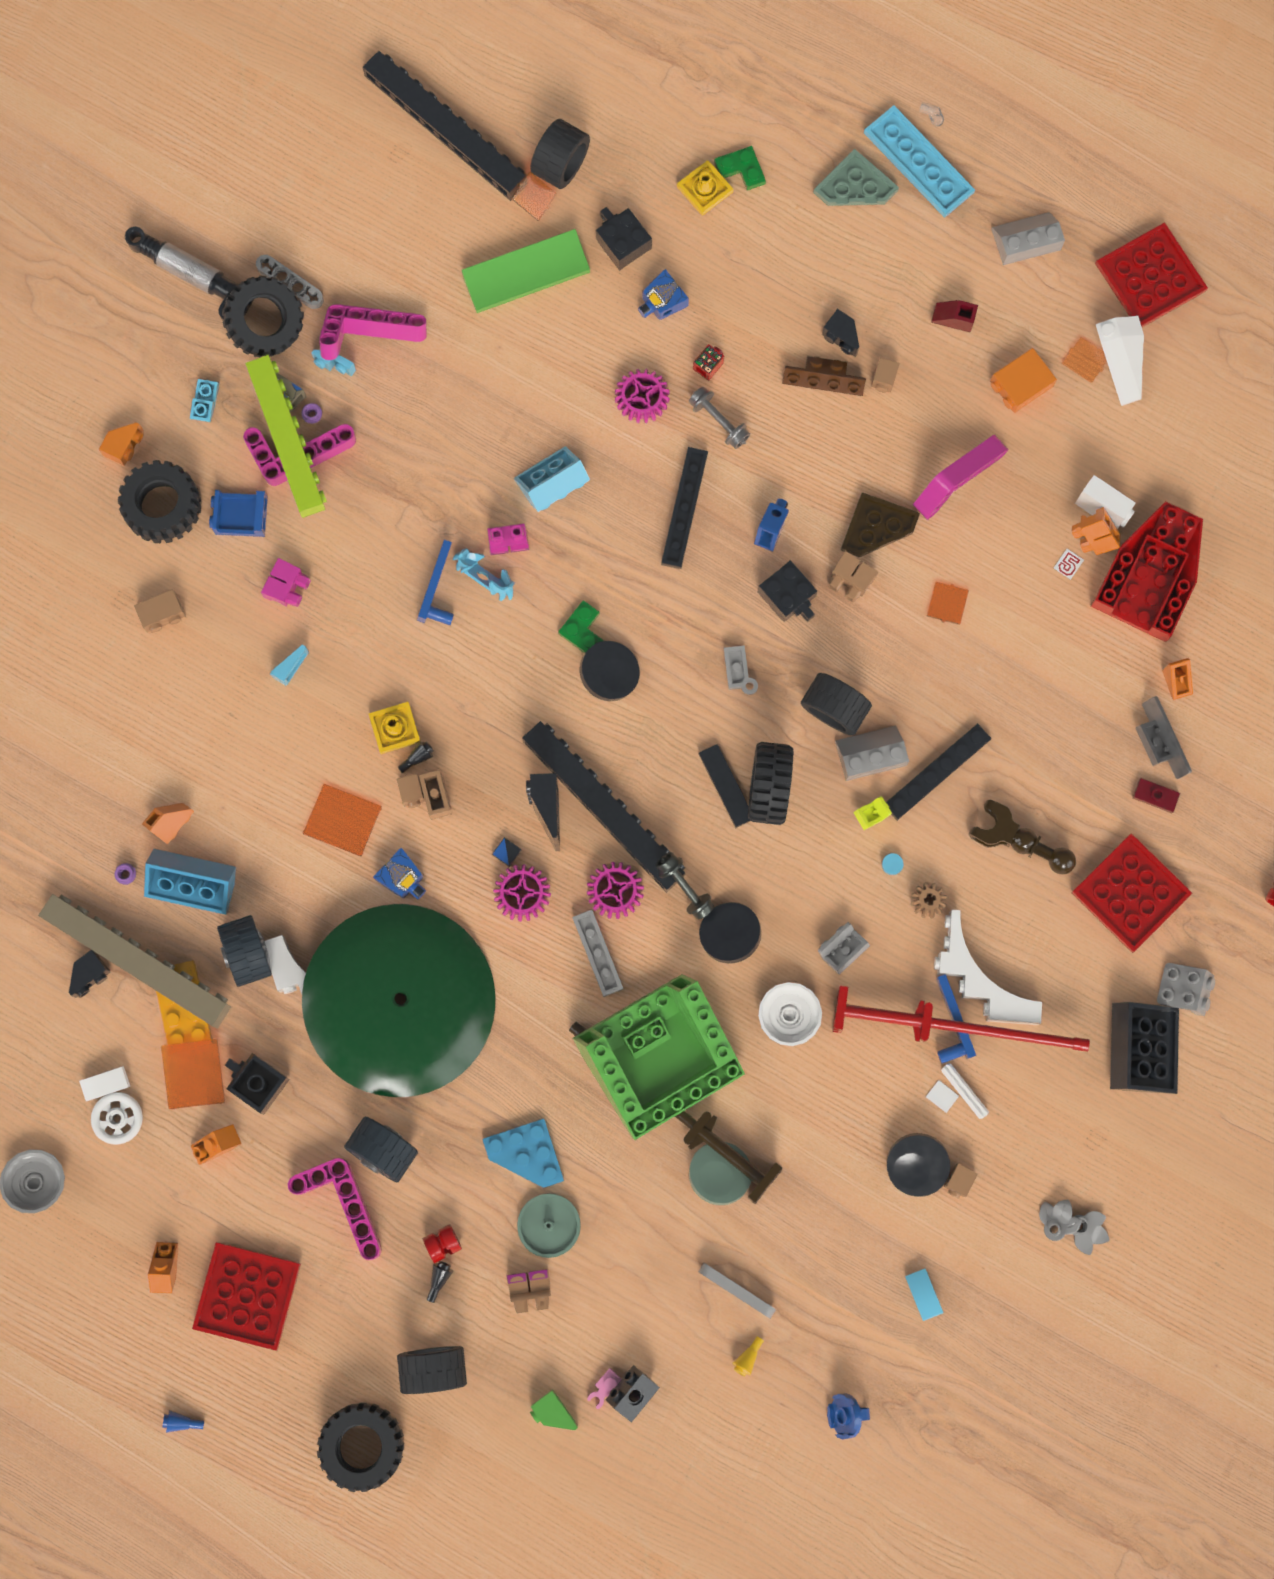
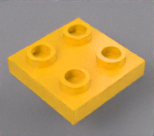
M708 160L677 183V188L702 216L733 193V188Z
M409 702L368 714L380 754L420 742Z

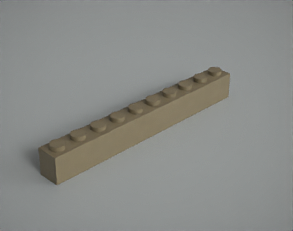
M62 894L60 897L51 895L39 913V917L217 1029L232 1008L226 1003L228 1001L227 998L219 993L216 996L209 993L211 988L201 982L196 985L191 981L193 979L192 976L184 971L180 974L174 971L176 966L166 960L163 963L156 959L158 957L157 954L149 949L145 952L139 949L141 944L131 938L128 941L122 938L124 933L114 927L109 930L105 927L106 922L97 916L94 919L87 916L89 911L78 905L77 908H74L70 905L72 901Z

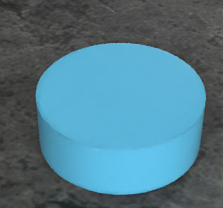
M895 853L886 855L882 861V869L888 875H897L904 866L903 859Z

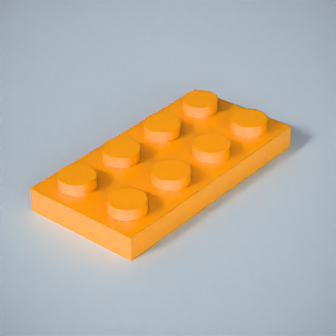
M194 960L174 965L176 966L174 971L179 974L184 971L193 977L191 980L193 983L199 984ZM156 991L170 1054L213 1044L208 1023Z

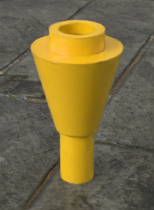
M756 1336L750 1348H747L732 1363L735 1366V1372L744 1377L746 1374L751 1375L757 1352L764 1342L763 1339Z

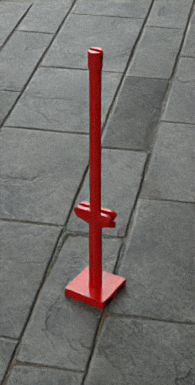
M840 986L838 990L833 1032L842 1033L844 1018L850 1017L912 1026L916 1042H920V1040L926 1042L930 1036V1028L1065 1047L1078 1051H1089L1090 1039L1071 1038L933 1018V1004L930 1002L925 1004V1001L920 1000L915 1014L846 1004L849 987Z

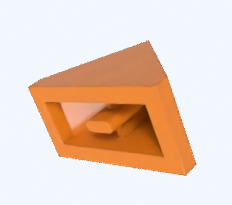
M1186 658L1169 663L1162 672L1172 699L1176 700L1192 695L1190 659Z

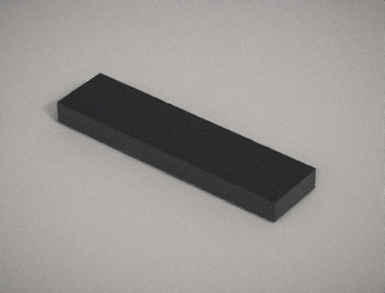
M718 744L699 752L698 755L735 829L750 822L748 819L749 806Z

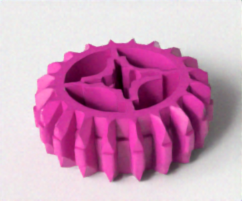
M647 368L644 370V373H640V369H637L635 375L630 371L629 378L623 375V382H618L617 387L619 389L615 390V395H617L615 403H619L617 405L618 410H623L622 416L624 417L629 414V421L636 418V423H640V419H644L646 424L648 423V418L655 421L656 415L661 417L663 414L662 410H667L666 403L670 401L668 397L670 391L666 389L667 383L662 382L663 377H656L655 371L648 374ZM641 383H646L650 386H643ZM633 386L634 393L630 395V398L626 399L627 391ZM639 392L643 396L646 395V401L644 398H639ZM658 393L659 399L651 407L650 399H652L654 395ZM635 406H641L643 409H637Z
M611 862V869H608L607 865L603 864V872L598 868L595 870L599 875L598 877L595 875L590 876V879L595 882L587 883V887L593 888V890L587 891V895H594V897L589 899V903H597L593 907L595 911L600 907L602 908L600 911L601 916L607 911L608 919H611L612 913H616V919H620V912H623V915L628 917L627 909L634 913L635 908L632 905H641L636 898L643 899L644 896L642 893H638V891L644 890V886L637 885L642 882V878L634 879L638 872L635 870L630 874V865L623 870L622 862L619 863V868H615V863ZM612 874L622 875L629 881L617 882ZM606 877L609 886L602 893L598 894V886ZM612 883L617 888H621L619 890V899L614 893H609L612 891ZM633 887L632 897L625 904L622 894L628 888ZM614 899L619 907L608 906L601 900Z
M523 864L522 871H519L518 866L514 865L515 872L511 873V870L507 868V877L502 873L499 875L503 882H495L500 889H494L493 892L500 894V896H496L494 901H502L498 904L497 908L500 910L505 907L502 913L504 916L511 912L510 920H513L515 915H518V921L522 922V916L526 915V920L530 921L529 914L533 913L535 918H538L536 910L538 909L542 913L545 911L541 904L549 905V901L545 900L544 897H551V893L544 891L550 889V885H543L547 878L542 877L539 879L542 874L540 870L533 874L535 869L533 866L530 867L529 871H526V865ZM520 877L519 884L516 887L506 889L510 881ZM526 878L534 880L538 884L540 891L528 888ZM523 884L525 892L528 894L524 895L525 897L522 898L521 903V899L519 894H517V891H520L519 889L522 888ZM505 895L517 899L518 909L511 907L506 902ZM538 897L537 902L532 907L524 909L528 899Z

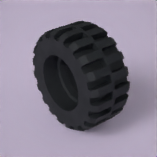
M259 276L257 278H248L244 282L242 281L233 289L224 303L225 307L222 311L224 321L222 323L223 327L227 330V337L233 340V345L237 349L240 347L243 353L247 355L253 354L254 357L260 358L266 355L272 357L282 353L297 340L298 334L303 327L302 319L304 318V312H301L300 307L302 304L300 300L296 299V292L294 290L291 291L288 288V284L284 281L282 283L278 282V278L275 277L266 278V276ZM256 298H266L278 307L282 322L276 333L269 336H260L249 329L244 319V310L250 301Z
M153 460V464L149 465L148 462L141 464L142 467L140 469L136 467L132 469L133 474L131 476L126 475L123 479L125 485H120L119 493L121 494L118 497L119 511L124 521L137 536L140 535L146 541L151 539L154 543L160 544L161 540L170 543L173 542L172 538L177 537L178 540L183 538L182 533L185 531L189 533L193 529L191 524L197 523L199 519L197 513H201V505L199 503L201 502V496L191 476L184 472L182 467L179 465L174 466L169 461H164V464H162L160 460ZM165 486L177 491V504L169 514L153 518L143 513L142 502L151 490Z
M769 742L757 743L748 807V819L750 821L773 825L785 823L794 758V749L790 745Z
M367 1403L351 1404L333 1414L321 1429V1435L317 1442V1445H319L317 1457L320 1458L322 1471L325 1470L328 1475L326 1477L330 1481L333 1480L337 1483V1487L341 1489L346 1488L350 1492H367L387 1482L396 1472L403 1458L404 1442L402 1437L404 1435L402 1429L400 1430L398 1426L399 1423L396 1418H393L386 1409H381L379 1405ZM355 1426L372 1428L381 1440L382 1450L380 1457L372 1466L360 1469L350 1466L343 1459L340 1451L343 1435Z

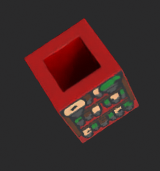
M708 344L693 362V370L710 381L724 364L725 356L718 347H712Z

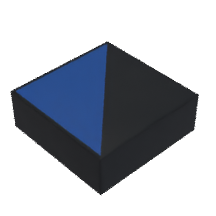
M504 837L492 856L510 867L522 849Z

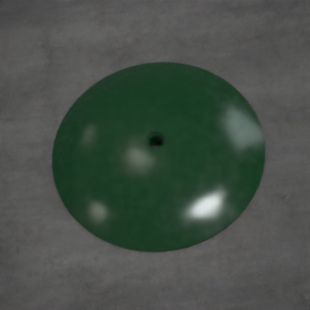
M390 904L369 908L339 924L326 936L314 953L307 968L302 990V1012L306 1031L322 1061L333 1073L350 1085L365 1092L386 1097L422 1095L437 1090L460 1076L475 1061L486 1044L494 1021L496 1005L495 986L491 969L475 940L465 929L445 915L428 908L409 904ZM396 994H403L406 1002L399 1005L395 1002L394 996Z

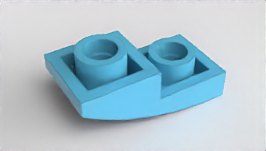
M313 350L311 352L314 364L320 369L326 368L331 371L335 366V369L341 374L347 373L349 376H352L356 371L354 363L340 355L334 360H325L321 357L320 350Z
M198 379L195 399L193 398L190 419L211 422L220 383Z
M926 1269L905 1276L923 1321L944 1313Z

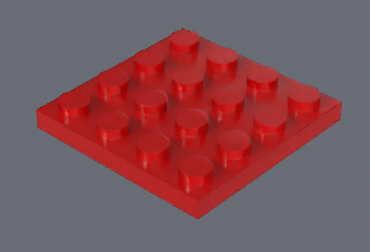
M1165 222L1095 262V265L1129 317H1139L1141 327L1148 325L1208 290L1207 285Z
M1132 833L1071 892L1132 953L1193 894Z
M216 1242L192 1329L278 1351L301 1263Z

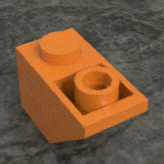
M135 422L108 431L99 447V451L104 457L125 466L127 461L132 459L136 444L142 441L144 430L139 423Z
M184 803L156 807L142 825L168 844L176 837L180 828L190 820L194 811Z
M234 1124L211 1132L192 1144L191 1148L198 1164L201 1165L233 1150L242 1143Z
M156 1242L148 1271L150 1293L173 1292L177 1273L178 1243Z

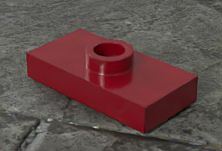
M1140 778L1133 799L1173 813L1180 793Z

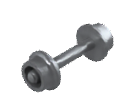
M705 387L693 391V395L689 399V403L693 406V411L698 412L704 407L730 434L725 440V444H730L735 449L746 444L747 439L750 437L746 424L743 423L735 428L709 402L714 396L713 391H708Z

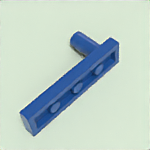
M443 541L417 618L419 622L425 623L426 618L451 625L453 613L431 606L452 544L450 541Z
M946 974L937 977L936 980L951 1020L964 1022ZM956 1032L960 1043L937 1051L941 1064L964 1055L966 1059L976 1056L968 1033Z

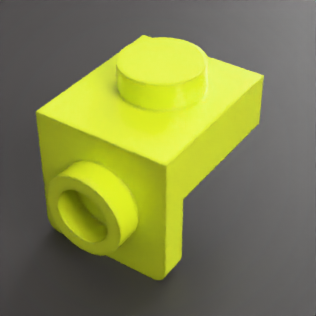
M882 796L853 812L863 830L882 822L892 814Z

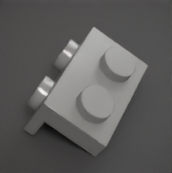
M847 922L844 926L839 927L829 940L822 943L818 952L821 958L840 975L870 945Z

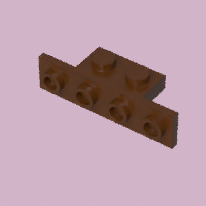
M807 356L805 368L785 365L782 384L863 396L866 378L846 375L847 362Z

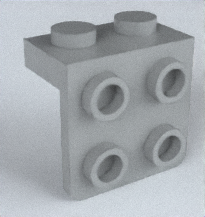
M1167 963L1164 968L1157 1002L1164 1006L1190 1010L1196 1015L1205 1017L1206 1011L1210 1008V992L1215 987L1214 975L1206 969Z

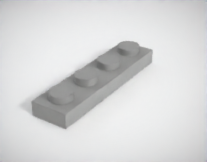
M589 910L572 917L603 997L623 990L593 911Z

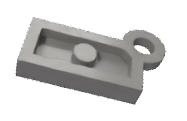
M745 645L724 648L728 689H742L747 695L754 694L758 689V683L755 679L748 677ZM752 683L753 689L748 690L746 684Z

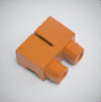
M1104 507L1097 509L1096 514L1089 517L1082 515L1081 522L1072 526L1074 538L1086 537L1080 540V546L1084 553L1094 550L1095 554L1099 555L1120 548V533Z

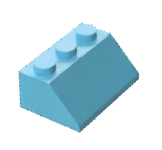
M565 446L514 477V480L529 503L539 512L547 509L550 504L558 499L565 498L571 491L581 488L590 478L581 460Z

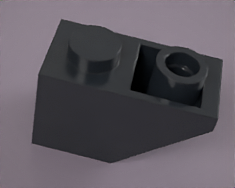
M837 308L823 327L822 335L827 342L835 343L841 347L845 354L856 357L859 350V342L855 321Z
M90 950L74 962L69 987V994L72 997L81 998L90 992V987L94 984L99 985L108 978L106 975L110 973V970L95 951Z

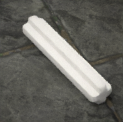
M946 1064L941 1069L942 1073L977 1117L982 1119L988 1115V1109L952 1064Z

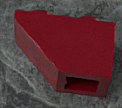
M961 300L937 302L931 323L970 333L975 321L978 305Z

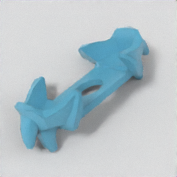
M465 548L454 555L453 560H458L456 564L457 571L461 569V573L464 572L488 589L492 595L499 593L500 601H503L506 596H508L509 600H512L515 582L511 581L506 570L502 569L501 579H498L478 565V561L485 557L483 554L472 553ZM478 574L485 575L488 580H482L478 577Z

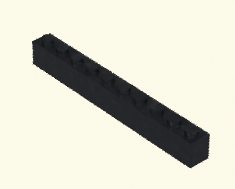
M378 51L363 66L364 76L507 199L511 201L527 185L526 173L522 168H516L505 154L501 155L497 152L496 147L491 142L483 140L481 134L476 129H470L462 117H456L448 105H442L434 93L431 91L427 92L423 85L417 79L413 80L403 67L395 65L393 59L388 54L384 55Z
M541 721L522 737L523 743L552 773H556L560 782L667 893L677 882L671 875L660 878L658 875L659 871L655 865L662 856L670 853V851L663 844L660 846L654 840L656 836L649 829L645 831L640 826L642 823L635 814L630 815L625 810L627 806L621 799L618 798L616 800L611 795L613 792L605 783L601 785L596 780L598 778L597 774L591 768L587 770L582 765L584 761L578 754L575 753L573 755L568 750L569 745L562 738L558 740L555 737V731L548 723L545 725ZM682 864L678 871L684 877L685 872L683 870L685 867Z

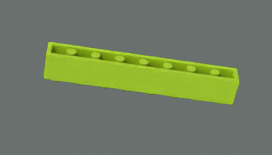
M269 355L245 363L301 517L304 518L326 510L323 504L327 502L323 490L319 491L316 485L320 483L316 471L312 472L310 468L313 465L309 453L305 454L303 449L307 445L303 435H298L296 430L300 426L296 416L292 417L289 411L293 409L289 397L285 398L283 394L286 391L282 379L278 380L276 373H279L276 361L271 362Z

